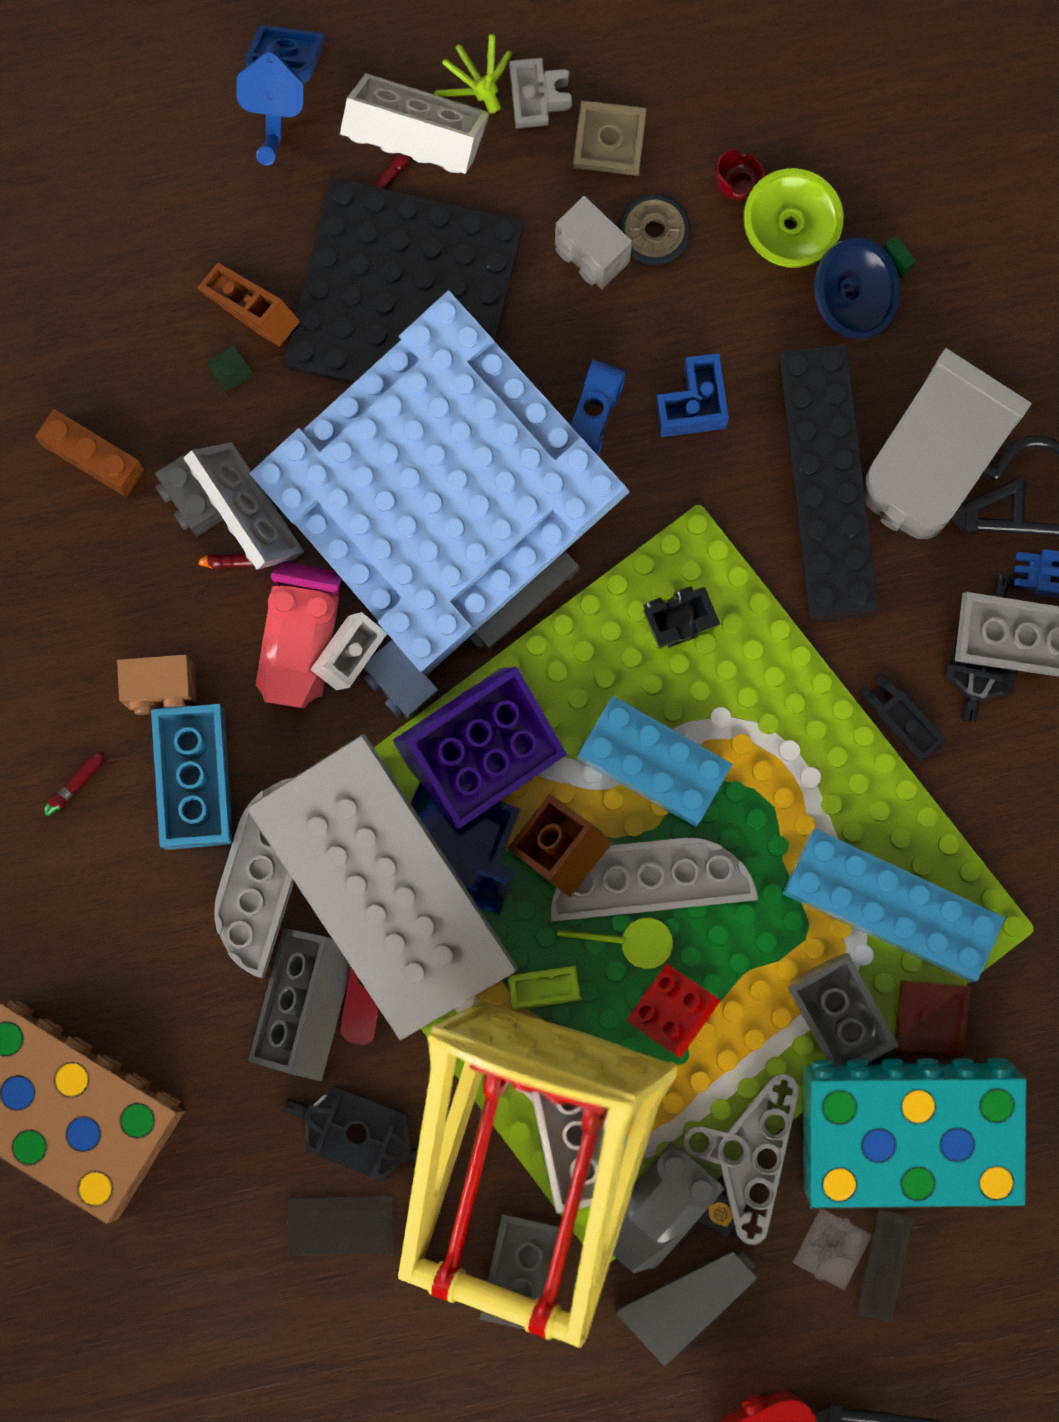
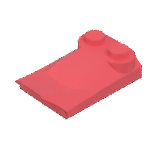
M272 586L268 598V612L255 685L260 690L264 702L305 708L314 699L323 697L325 681L310 669L333 638L340 600L339 596L297 587Z

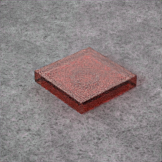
M901 980L895 1039L899 1046L895 1050L964 1056L971 987L968 985Z

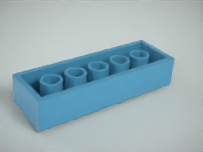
M815 828L809 833L782 892L783 895L968 982L978 981L1005 920V917Z

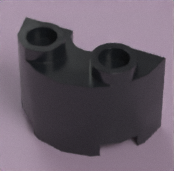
M692 586L675 592L673 594L675 600L663 602L662 598H657L643 605L644 616L659 649L667 645L668 648L685 643L698 637V633L709 629L712 630L720 625L705 587L693 590Z

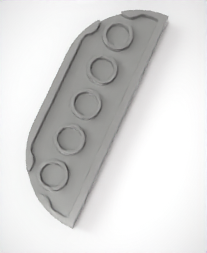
M292 778L281 780V782L261 791L249 803L247 808ZM246 808L239 821L217 891L214 917L217 933L220 934L231 959L250 974L259 978H265L294 880Z
M678 838L612 845L571 897L556 887L552 901L551 922L758 900L752 877L743 863L732 853L714 842L699 838Z

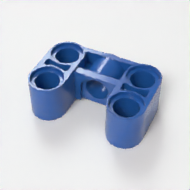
M593 359L570 426L599 455L603 442V431L611 408L616 407L620 397L626 370ZM590 404H597L603 411L600 415L593 417L587 415L584 409Z

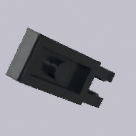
M879 673L874 677L876 684L892 699L883 705L875 694L866 687H863L859 694L868 706L876 712L875 715L910 754L922 764L947 740L902 690L899 691L886 676Z

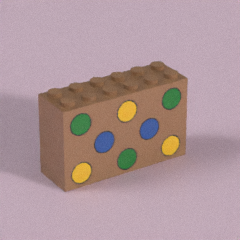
M13 1000L0 1002V1157L106 1224L118 1220L183 1116L185 1110L178 1107L181 1101L165 1091L162 1093L149 1089L152 1083L136 1073H133V1075L120 1071L122 1064L105 1054L104 1056L94 1055L90 1052L93 1046L76 1036L74 1038L71 1036L65 1037L61 1034L64 1028L47 1018L45 1020L42 1018L36 1019L32 1016L35 1010L18 1000L16 1002Z

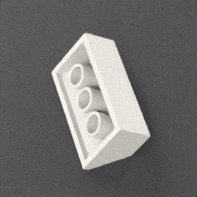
M365 73L347 97L340 134L348 136L357 143H370L379 146L388 153H402L411 156L420 163L430 162L443 166L449 172H462L466 174L475 158L489 112Z

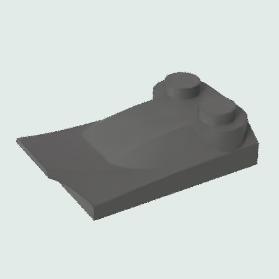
M848 953L827 960L800 975L786 986L827 1060L833 1061V1067L847 1065V1061L852 1059L866 1060L868 1064H882V1060L892 1059L893 1051L899 1044Z
M671 1141L634 1183L613 1256L632 1273L645 1269H656L708 1207L716 1201L725 1188Z

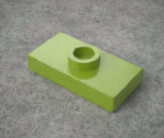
M576 966L507 976L512 1010L581 1001Z

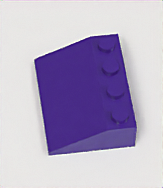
M517 667L498 669L392 740L409 770L456 829H460L567 755Z

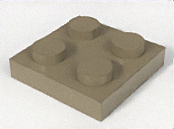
M581 101L573 168L639 176L647 108Z

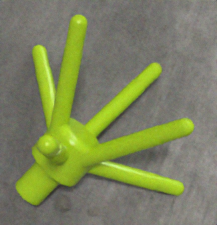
M490 34L487 75L481 77L460 44L457 45L456 50L474 80L447 59L443 60V65L471 88L437 90L434 92V95L439 97L476 95L478 101L484 100L490 114L498 111L502 107L495 95L499 91L495 83L511 58L512 52L507 51L494 71L495 35Z

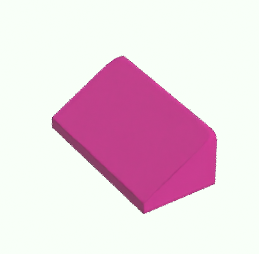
M283 562L276 564L271 573V579L275 586H290L322 591L340 597L343 580L336 571Z

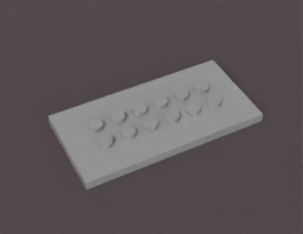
M365 734L357 737L247 808V811L400 1041L516 972L517 965Z

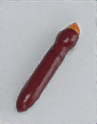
M209 554L198 561L200 566L211 569L254 567L247 559L246 554L223 556Z

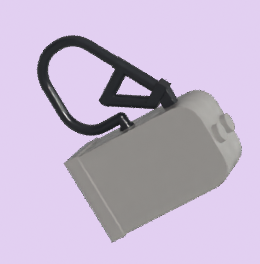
M945 348L926 378L924 385L863 479L865 503L870 510L882 517L880 520L885 526L895 531L901 529L917 539H929L936 536L948 522L963 530V534H976L977 531L1059 536V524L1025 521L1026 480L1014 479L966 502L964 511L959 508L980 476L984 477L986 475L992 480H999L1015 456L1030 447H1042L1059 456V442L1053 438L1041 435L1020 438L1013 442L1004 451L996 465L992 466V458L1007 436L1023 418L1032 403ZM1012 496L1011 520L979 518L980 510Z

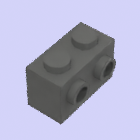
M184 455L155 473L160 481L155 487L166 503L172 500L178 508V511L173 513L184 531L190 527L195 536L198 537L224 520L217 508L211 504L209 496L199 481L192 475L190 467L184 460Z

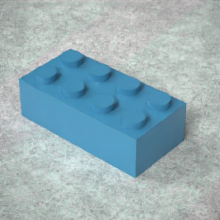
M613 695L577 760L695 828L700 823L733 765Z
M220 704L151 709L160 847L165 850L231 845L233 843V825L225 709Z

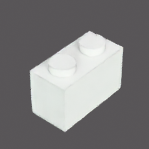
M362 612L350 615L345 619L310 670L335 690L349 688L387 633Z

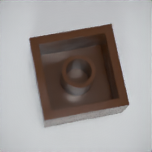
M549 794L507 849L529 868L571 897L613 842L592 823Z

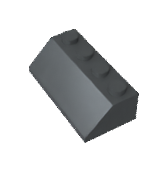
M283 927L248 1062L288 1074L322 1081L350 972V964L333 939Z

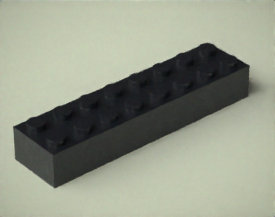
M847 345L779 352V370L809 623L876 616L878 602Z

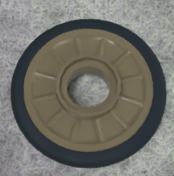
M656 194L642 196L631 202L623 211L618 226L632 240L631 257L649 265L665 264L676 259L687 247L691 235L690 220L684 208L675 200ZM651 222H658L663 226L664 232L659 237H651L646 233L645 227Z

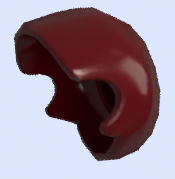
M736 148L729 149L721 154L715 167L717 188L724 196L733 200L747 201L755 185L766 177L764 166L755 158L753 153L740 154L736 151Z

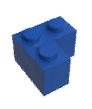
M711 354L686 358L683 370L687 391L659 394L656 397L655 409L660 437L726 429L729 420L720 355Z

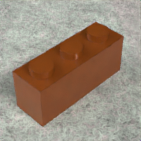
M54 408L35 436L43 447L125 497H128L145 470L139 460Z

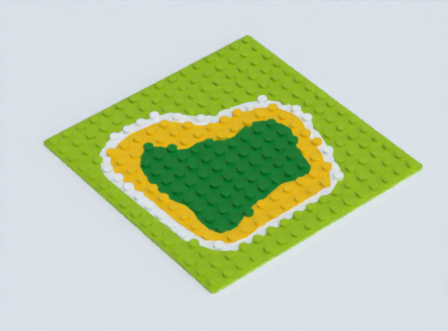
M701 505L694 506L374 747L517 965L516 972L511 975L576 966L581 1001L513 1011L581 1031L632 1051L677 1065L676 1077L658 1106L635 1182L671 1141L715 1180L721 1177L722 1173L718 1163L694 1158L685 1151L683 1147L685 1132L695 1126L727 1132L764 1085L775 1075L785 1074L791 1076L797 1082L798 1097L793 1120L803 1113V1065H812L814 1060L827 1059L786 987L800 975L831 958L848 953L895 1039L903 1035L969 983L962 978L783 895L782 892L808 835L814 828L1005 917L982 972L1031 935L1034 930L1032 923ZM689 586H692L693 590L705 587L720 625L712 630L709 629L698 633V637L671 648H668L667 645L659 649L644 616L643 605L657 598H662L663 602L675 600L673 594ZM517 667L567 755L463 827L456 829L409 770L392 740L498 669ZM612 695L733 764L696 828L577 760L579 752ZM550 794L598 828L613 842L611 846L678 838H699L722 846L746 867L754 882L758 900L551 922V908L556 887L524 864L507 847ZM640 918H653L661 921L668 927L672 935L673 948L670 957L664 964L653 969H642L634 966L626 959L622 951V944L557 936V931L567 930L623 937L624 931L632 922ZM666 964L721 1001L681 1058L667 1051L626 1021ZM508 978L502 979L422 1027L421 1030L428 1038L432 1026L482 1001L512 1010ZM456 1057L454 1074L460 1079L465 1060ZM484 1073L475 1098V1102L481 1110L485 1100L483 1094ZM782 1080L780 1085L773 1086V1091L778 1093L777 1103L774 1104L768 1101L767 1109L775 1108L786 1113L788 1112L789 1105L782 1106L784 1095L791 1094V1088L786 1087V1080ZM509 1082L499 1099L493 1126L555 1207L532 1094L513 1088V1083ZM778 1114L769 1115L765 1120V1128L768 1133L776 1134L784 1128V1120ZM632 1119V1121H631V1123H630V1125H629V1127H628V1130H627L625 1145H626V1142H627V1139H628V1136H629V1132H630V1129H631V1126H632V1123H633V1119ZM702 1132L693 1133L689 1138V1146L694 1152H703L709 1145L708 1137ZM736 1140L728 1141L723 1147V1154L730 1161L739 1159L743 1153L741 1144ZM591 1206L578 1210L573 1230L583 1246ZM612 1255V1258H611L610 1263H611L614 1259H616V1257H614L613 1255Z

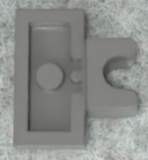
M542 58L509 61L516 128L548 126V112L566 111L571 108V95L556 91V89L568 85L569 72L567 70L545 71L544 74Z

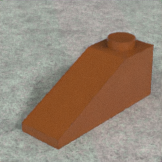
M220 263L214 266L197 287L203 294L250 329L279 347L300 322L280 298Z

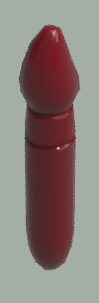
M402 153L392 159L391 165L384 171L373 187L387 190L399 172L407 167L411 156Z

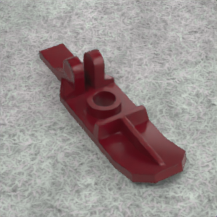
M350 966L340 1034L349 1043L366 1045L375 1038L379 1008Z

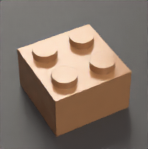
M187 655L117 660L119 701L129 710H134L136 715L151 714V709L198 705L196 666Z

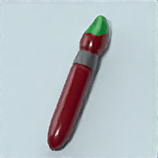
M97 752L92 755L65 783L58 794L50 797L44 809L46 816H50L65 806L66 800L71 798L100 767L105 757L104 752Z

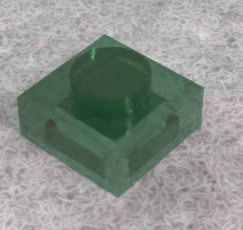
M234 345L206 362L225 393L253 375Z

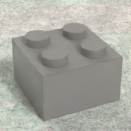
M585 196L556 222L555 226L556 252L564 261L575 263L580 268L579 273L582 278L590 285L595 283L603 289L630 263L632 240Z

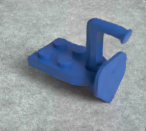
M259 25L246 54V68L237 76L236 96L239 105L246 111L266 114V139L263 146L256 153L257 160L262 165H271L275 161L276 152L282 139V117L296 116L302 110L304 104V83L313 74L324 46V33Z

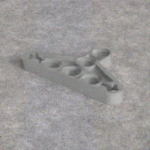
M785 1074L773 1076L727 1132L695 1126L685 1132L683 1137V1147L690 1156L720 1165L736 1234L747 1244L760 1243L768 1233L798 1097L797 1082L791 1076ZM782 1080H786V1087L791 1088V1094L784 1095L782 1100V1106L789 1105L787 1113L780 1109H767L768 1101L774 1104L777 1103L778 1093L773 1091V1086L780 1085ZM772 1114H778L784 1120L783 1130L776 1135L768 1133L765 1128V1120ZM702 1132L708 1137L709 1145L703 1152H694L690 1148L689 1138L693 1133ZM730 1140L738 1141L743 1148L741 1157L735 1161L726 1159L723 1154V1147ZM765 1148L772 1149L777 1156L775 1165L769 1169L761 1168L757 1162L758 1153ZM756 1183H763L768 1187L769 1196L763 1203H755L750 1199V1188ZM746 1204L755 1209H766L764 1217L757 1213L756 1225L761 1227L760 1233H753L752 1238H748L747 1232L742 1229L743 1223H749L752 1212H744Z

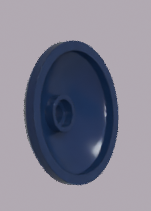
M849 238L839 241L830 247L819 262L814 282L815 299L820 314L831 329L846 338L866 339L878 335L889 326L898 310L901 287L897 268L886 250L869 239Z

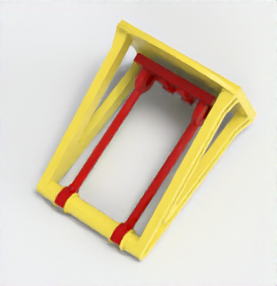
M482 1001L432 1026L428 1037L431 1075L399 1268V1279L429 1290L430 1295L450 1303L458 1301L525 1327L526 1332L546 1338L547 1340L555 1338L581 1348L589 1333L658 1106L676 1077L677 1065L632 1051L581 1031ZM456 1057L465 1060L446 1121ZM484 1073L483 1094L485 1100L445 1262L436 1263L425 1258ZM509 1082L513 1083V1088L527 1093L536 1091L545 1094L546 1099L553 1103L566 1104L568 1102L584 1108L581 1125L583 1136L543 1295L541 1298L537 1297L536 1299L468 1275L465 1269L459 1266L499 1099ZM609 1110L572 1310L569 1313L562 1310V1306L555 1301L597 1135L604 1124ZM632 1119H633V1123H632V1126H631V1129H630V1132H629V1136H628V1139H627V1142H626V1145H625L627 1130H628V1127H629V1125H630V1123H631V1121H632Z

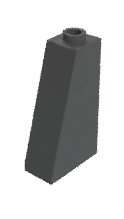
M730 1249L619 1305L615 1311L665 1367L757 1279L751 1272L756 1266L742 1251L736 1255Z

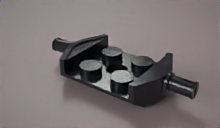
M997 575L994 591L991 596L1008 598L1006 595L1011 578ZM958 623L947 671L944 673L943 679L966 696L967 701L962 720L976 723L980 703L987 699L1012 694L1017 670L955 661Z
M332 1086L313 1106H307L291 1098L287 1100L286 1104L296 1109L285 1106L283 1112L303 1118V1122H306V1146L309 1153L380 1181L386 1178L402 1161L406 1162L409 1160L415 1164L417 1162L418 1149L412 1148L413 1145H410L408 1115L395 1111L336 1086ZM355 1123L363 1125L367 1131L365 1141L360 1144L352 1143L347 1136L348 1128Z

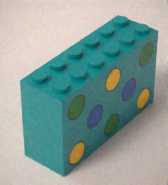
M957 1058L952 1060V1064H938V1060L919 1059L917 1064H903V1061L899 1059L882 1060V1064H868L866 1060L852 1059L847 1061V1065H838L839 1067H833V1061L814 1060L812 1065H803V1189L811 1208L1025 1205L1026 1079L1012 1063H1009L1008 1059L990 1058L987 1059V1063H973L972 1059Z

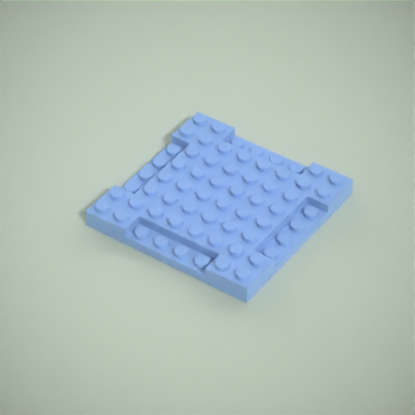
M449 290L399 335L401 340L304 430L298 428L249 473L374 615L379 625L416 668L425 675H428L630 492Z

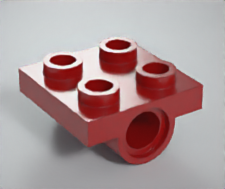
M666 964L626 1021L667 1051L681 1058L721 1001Z

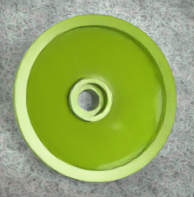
M789 168L775 171L755 185L746 201L743 219L747 237L754 249L762 257L779 266L800 268L820 261L826 251L838 242L843 229L844 215L837 193L825 179L807 170ZM787 220L792 221L795 224V228H786L784 222Z

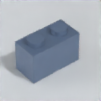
M393 640L372 656L364 666V671L367 674L363 676V679L375 693L380 689L389 698L385 704L397 718L403 714L409 721L439 695L438 689L416 668Z

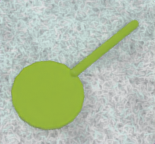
M640 918L632 922L624 931L623 937L567 930L557 931V936L622 944V951L626 959L634 966L642 969H653L664 964L670 957L673 948L672 935L668 927L661 921L653 918Z

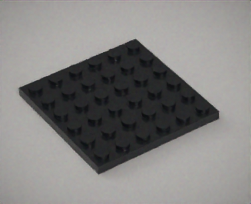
M331 178L296 314L300 322L291 333L284 368L354 384L401 340L399 335L448 290L496 342L524 221Z

